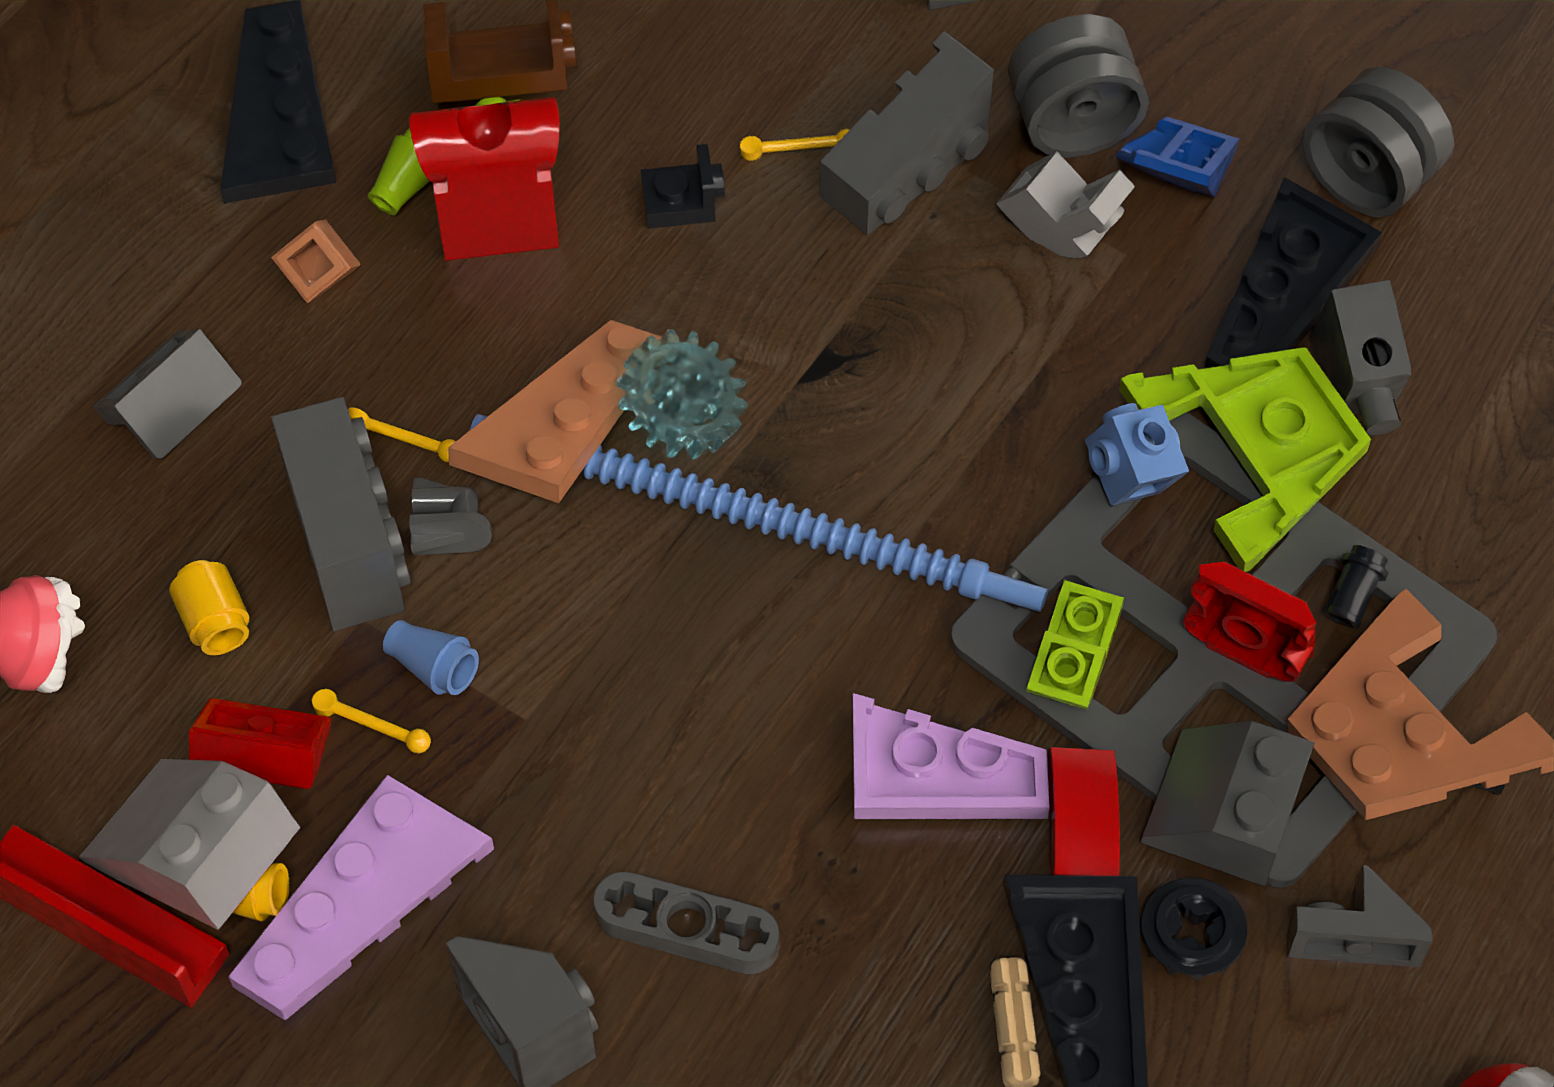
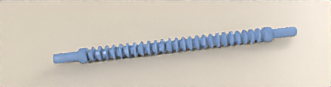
M477 414L472 421L470 430L488 416ZM600 445L583 469L584 477L588 480L592 479L595 475H599V480L604 485L608 484L611 479L615 480V485L618 489H623L629 484L634 494H639L645 489L650 499L657 498L659 494L663 495V500L666 504H671L675 499H678L682 509H687L691 504H694L698 514H703L707 509H710L714 519H719L723 514H726L731 524H736L739 519H742L747 529H752L756 524L760 525L763 534H768L774 529L777 531V537L781 540L790 534L793 535V541L797 545L801 544L804 539L809 540L810 547L813 550L819 548L820 545H825L828 554L833 555L837 550H841L846 560L851 559L853 555H858L862 565H866L870 560H874L878 570H883L886 565H890L893 567L895 575H900L903 570H907L911 580H916L922 575L926 577V583L929 586H932L938 580L943 582L944 590L949 591L953 586H956L960 595L974 600H978L981 595H985L1040 613L1046 602L1048 589L991 572L986 562L971 558L965 564L960 562L959 554H954L950 559H947L940 548L931 554L927 552V546L924 543H921L915 549L910 547L911 543L907 538H904L900 543H895L894 536L891 533H887L884 538H879L875 528H871L867 533H863L858 523H854L850 528L844 527V520L842 518H837L834 523H830L825 513H821L817 518L812 517V512L809 508H804L801 513H797L793 503H788L784 508H781L776 498L770 499L768 503L763 502V497L760 493H755L751 498H748L744 488H739L735 493H732L728 483H723L719 488H716L711 478H707L703 483H700L695 473L689 474L687 478L682 477V471L679 468H675L670 473H667L666 466L663 463H659L654 468H651L650 461L647 458H643L638 463H635L634 456L631 453H627L622 458H619L618 451L614 448L609 449L607 453H603L602 446Z

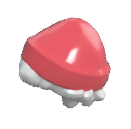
M38 575L20 577L13 580L8 588L0 591V677L11 689L22 691L37 690L39 692L51 693L58 691L63 685L67 663L65 655L70 641L83 632L85 624L76 617L75 610L80 608V599L72 594L70 585L62 579L55 577L44 578Z

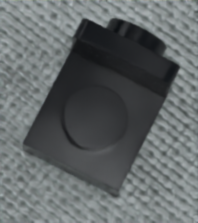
M708 144L696 145L697 164L640 170L647 229L715 222V199L725 198L722 165L721 163L711 164Z

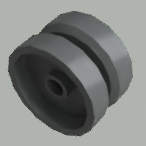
M1093 14L1061 18L1043 25L1025 37L1011 54L1007 69L1011 84L1021 107L1020 110L1032 144L1045 154L1051 155L1058 152L1062 157L1068 158L1099 152L1114 146L1132 134L1145 119L1150 102L1138 67L1135 65L1124 29L1111 18Z
M1386 67L1369 68L1361 72L1337 95L1336 99H1333L1305 125L1302 139L1306 160L1318 181L1334 198L1352 210L1372 217L1391 216L1420 189L1421 185L1433 177L1451 159L1455 144L1451 123L1440 103L1422 84L1403 72Z

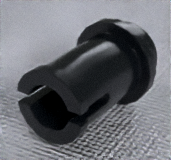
M1353 545L1350 554L1344 553L1340 559L1344 568L1327 605L1322 610V614L1340 625L1359 629L1362 623L1361 619L1378 581H1386L1388 577V572L1384 569L1388 559L1373 549L1361 545Z

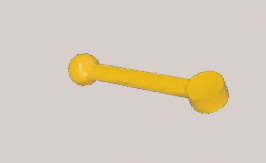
M843 129L833 136L761 142L755 136H748L740 142V153L744 159L753 161L760 158L762 153L834 147L850 129Z
M358 408L348 409L350 419L362 417L367 430L438 453L441 460L449 462L448 447L456 442L455 440L447 439L440 442L369 418L364 411Z
M321 689L313 695L312 705L318 715L331 716L335 713L405 742L408 749L413 753L420 754L426 752L430 747L431 737L423 729L417 728L409 731L338 701L336 694L330 689Z

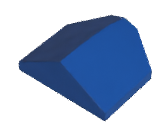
M1164 117L1159 120L1155 129L1127 142L1117 153L1116 158L1162 181L1215 198L1237 150L1239 139L1171 117Z

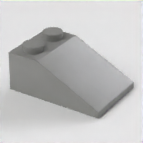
M161 759L79 857L85 864L219 930L300 829V826L268 781L223 761Z

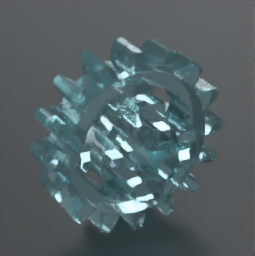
M674 329L667 330L660 340L656 339L653 335L647 337L642 345L635 349L625 361L623 366L627 370L617 380V386L627 391V394L618 405L621 410L634 411L636 417L628 427L631 431L644 427L649 432L646 440L648 447L652 448L661 440L667 443L668 457L674 458L683 447H686L691 459H697L706 449L712 453L718 451L742 425L738 417L748 408V402L737 397V394L746 386L745 379L731 378L729 371L736 364L733 358L720 361L715 356L718 352V343L713 341L704 349L698 346L697 332L693 331L688 334L683 342H680ZM658 365H661L658 370L652 369ZM707 418L713 419L707 424L694 426V422L703 424Z

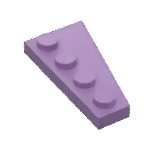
M387 775L229 975L232 987L280 1018L288 1019L352 966L351 960L376 939L382 942L401 926L400 919L427 897L431 901L452 884L451 878L472 860L478 863L494 850L492 838Z

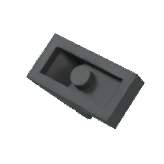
M1362 865L1353 889V911L1346 910L1342 905L1332 902H1317L1307 907L1297 906L1288 931V957L1421 967L1432 943V928L1367 865Z

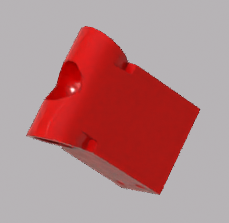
M555 97L411 113L409 124L414 150L424 175L430 182H433L445 261L559 248L551 168L555 164L559 144V109Z

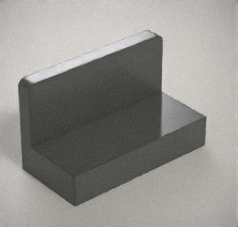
M200 329L176 331L97 402L93 408L107 425H126L151 457L163 458L241 386L242 381Z

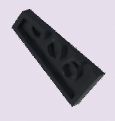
M300 0L245 9L220 189L224 204L336 183Z
M1284 177L1278 190L1276 201L1262 227L1254 252L1243 271L1235 296L1231 299L1209 350L1204 369L1229 365L1232 358L1296 349L1316 324L1331 290L1345 288L1379 247L1383 232Z
M1005 875V893L1064 1087H1148L1137 876Z

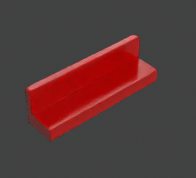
M13 825L0 841V899L190 1008L193 1007L229 957L230 953L223 942L16 825Z

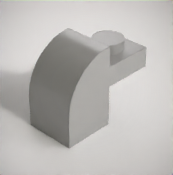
M1055 152L1027 166L996 205L1029 239L1060 256L1082 258L1090 254L1109 228L1123 215L1124 209L1121 203L1135 186L1120 170L1087 184L1058 152Z

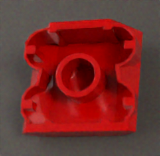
M1224 561L1199 565V574L1191 587V595L1195 600L1187 611L1183 622L1187 631L1205 643L1206 648L1266 678L1272 677L1284 682L1296 681L1308 660L1314 656L1316 621L1307 603Z

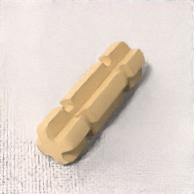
M1000 958L991 964L990 979L992 993L995 994V1002L993 1004L999 1053L1004 1054L1002 1055L1001 1062L1003 1084L1006 1087H1034L1039 1082L1040 1068L1038 1053L1034 1051L1036 1036L1030 993L1027 992V984H1029L1027 965L1021 958Z

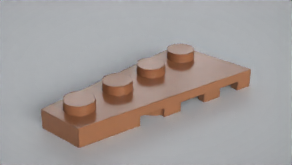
M610 320L449 446V465L560 503L662 358L664 337Z

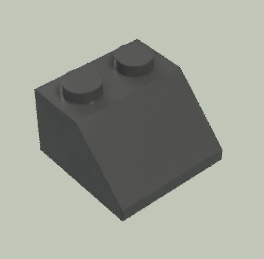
M1254 721L1182 729L1141 843L1266 887L1315 742Z
M460 936L446 943L458 996L518 1087H550L596 1058L593 1032L597 1031L599 1027L589 1009L590 1006L595 1004V1000L586 982L576 969L573 968L565 973L552 953Z

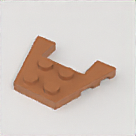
M1407 589L1397 594L1288 718V733L1315 742L1310 758L1365 820L1447 799L1448 791L1481 783L1485 789L1509 783V775L1535 768L1539 769L1540 774L1554 771V740L1527 712L1478 742L1470 744L1397 667L1399 664L1441 640L1442 624Z

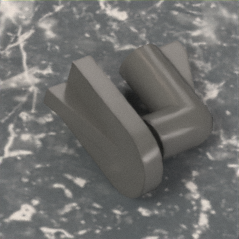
M413 478V514L410 515L409 521L412 553L414 555L466 553L479 551L487 547L491 542L492 526L485 516L478 514L479 499L476 491L467 486L449 487L424 478Z

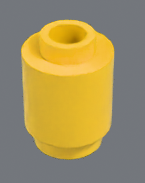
M198 560L185 565L172 581L169 593L191 642L200 646L202 651L208 655H221L238 648L249 636V629L247 627L249 614L227 567L222 563Z

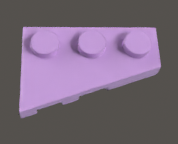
M853 693L854 819H1048L1049 789L1046 749L975 728L964 732L930 722V715L910 709L907 710L906 714L876 706L874 705L875 699Z

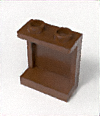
M546 0L548 20L545 23L449 32L446 2L423 4L425 53L432 104L568 90L566 69L577 68L570 10L559 11L557 0Z

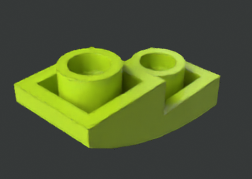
M1064 580L1048 631L1045 630L1026 689L1027 692L1088 710L1123 609L1124 597Z

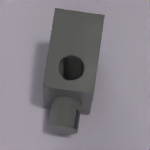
M1390 280L1331 290L1309 338L1317 364L1353 414H1361L1365 431L1368 435H1382L1394 431L1402 424L1396 402L1411 377V364Z

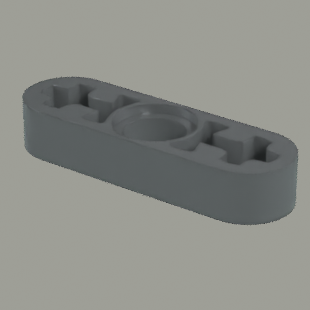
M631 872L611 874L603 879L595 890L594 907L597 923L607 935L613 938L743 974H756L768 969L778 956L779 927L774 917L762 908ZM624 894L634 896L637 909L629 908L625 912L624 917L615 916L611 902L620 903ZM659 901L661 903L656 915L657 927H650L648 912L654 914V902ZM681 909H693L703 915L706 923L698 934L691 937H681L669 929L668 921L670 917ZM717 918L725 919V933L720 932L719 945L712 944L717 931ZM749 929L760 931V942L762 943H755L752 946L751 952L739 949V938L737 937H745Z

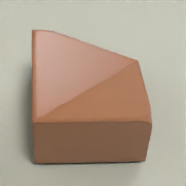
M326 219L311 224L271 257L306 303L313 301L360 266L359 261Z

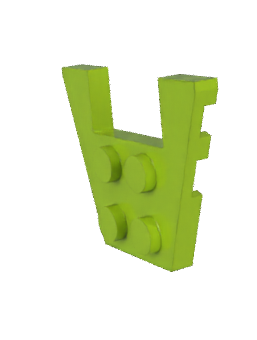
M1306 347L1232 358L1229 365L1198 370L1194 364L1174 367L1171 374L1144 378L1143 372L1129 374L1121 378L1119 391L1128 404L1135 403L1138 410L1163 404L1169 421L1199 406L1203 407L1262 493V497L1216 519L1213 530L1237 567L1245 572L1250 571L1368 451L1371 438Z

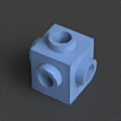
M1135 403L1114 408L1102 416L1104 424L1084 439L1089 450L1091 467L1099 475L1111 506L1161 494L1189 472L1180 449L1179 436L1175 428L1170 424L1163 404L1138 410Z

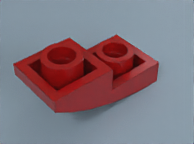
M1050 747L1048 763L1049 813H1052L1050 875L1119 876L1120 827L1115 750Z

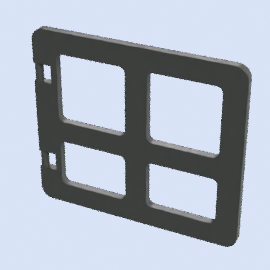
M1187 412L1169 421L1179 436L1180 449L1188 467L1244 505L1263 496L1223 436ZM1096 474L1017 556L1003 575L1048 589L1046 601L1063 584L1064 580L1124 597V605L1120 616L1175 655L1176 660L1129 712L1115 714L1094 698H1092L1088 710L1027 692L1026 689L1037 657L1018 644L1013 636L1037 611L1020 606L1015 610L1004 601L981 595L954 623L951 645L958 657L1081 748L1115 750L1117 774L1155 802L1172 755L1163 748V743L1210 691L1214 689L1225 690L1279 730L1288 733V718L1307 698L1309 693L1294 682H1284L1272 677L1266 678L1206 648L1205 643L1191 635L1183 624L1185 615L1189 610L1188 607L1102 546L1103 540L1143 498L1111 506L1100 477ZM1317 502L1289 530L1285 540L1256 570L1253 576L1296 596L1321 567L1332 566L1342 572L1344 565L1340 562V559L1344 553L1350 554L1353 545L1368 547L1385 556L1388 562L1384 569L1387 570L1388 577L1386 581H1378L1373 594L1389 604L1398 593L1407 589L1442 624L1441 640L1438 641L1436 647L1408 678L1441 713L1491 654L1497 640L1495 625L1484 614ZM1326 775L1289 817L1267 885L1284 888L1295 884L1357 812L1354 806Z

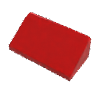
M209 698L189 730V760L223 761L272 784L309 789L317 777L331 728V718L304 712Z

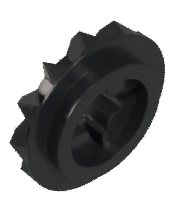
M1200 878L1177 879L1157 889L1144 907L1140 933L1143 934L1147 945L1149 957H1155L1166 967L1169 975L1177 972L1190 975L1196 982L1206 975L1218 972L1223 975L1228 967L1238 957H1241L1248 933L1245 913L1236 898L1222 886ZM1180 914L1183 918H1188L1193 925L1202 922L1206 924L1212 921L1206 928L1203 937L1206 947L1203 943L1199 944L1194 937H1188L1184 940L1179 938L1175 941V937L1180 934L1183 925Z

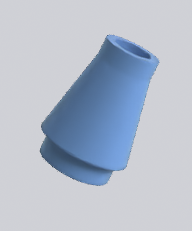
M398 620L391 625L383 640L384 652L397 659L436 694H445L447 692L452 695L460 694L472 682L478 669V652L471 648L468 639L462 636L412 625L404 620Z

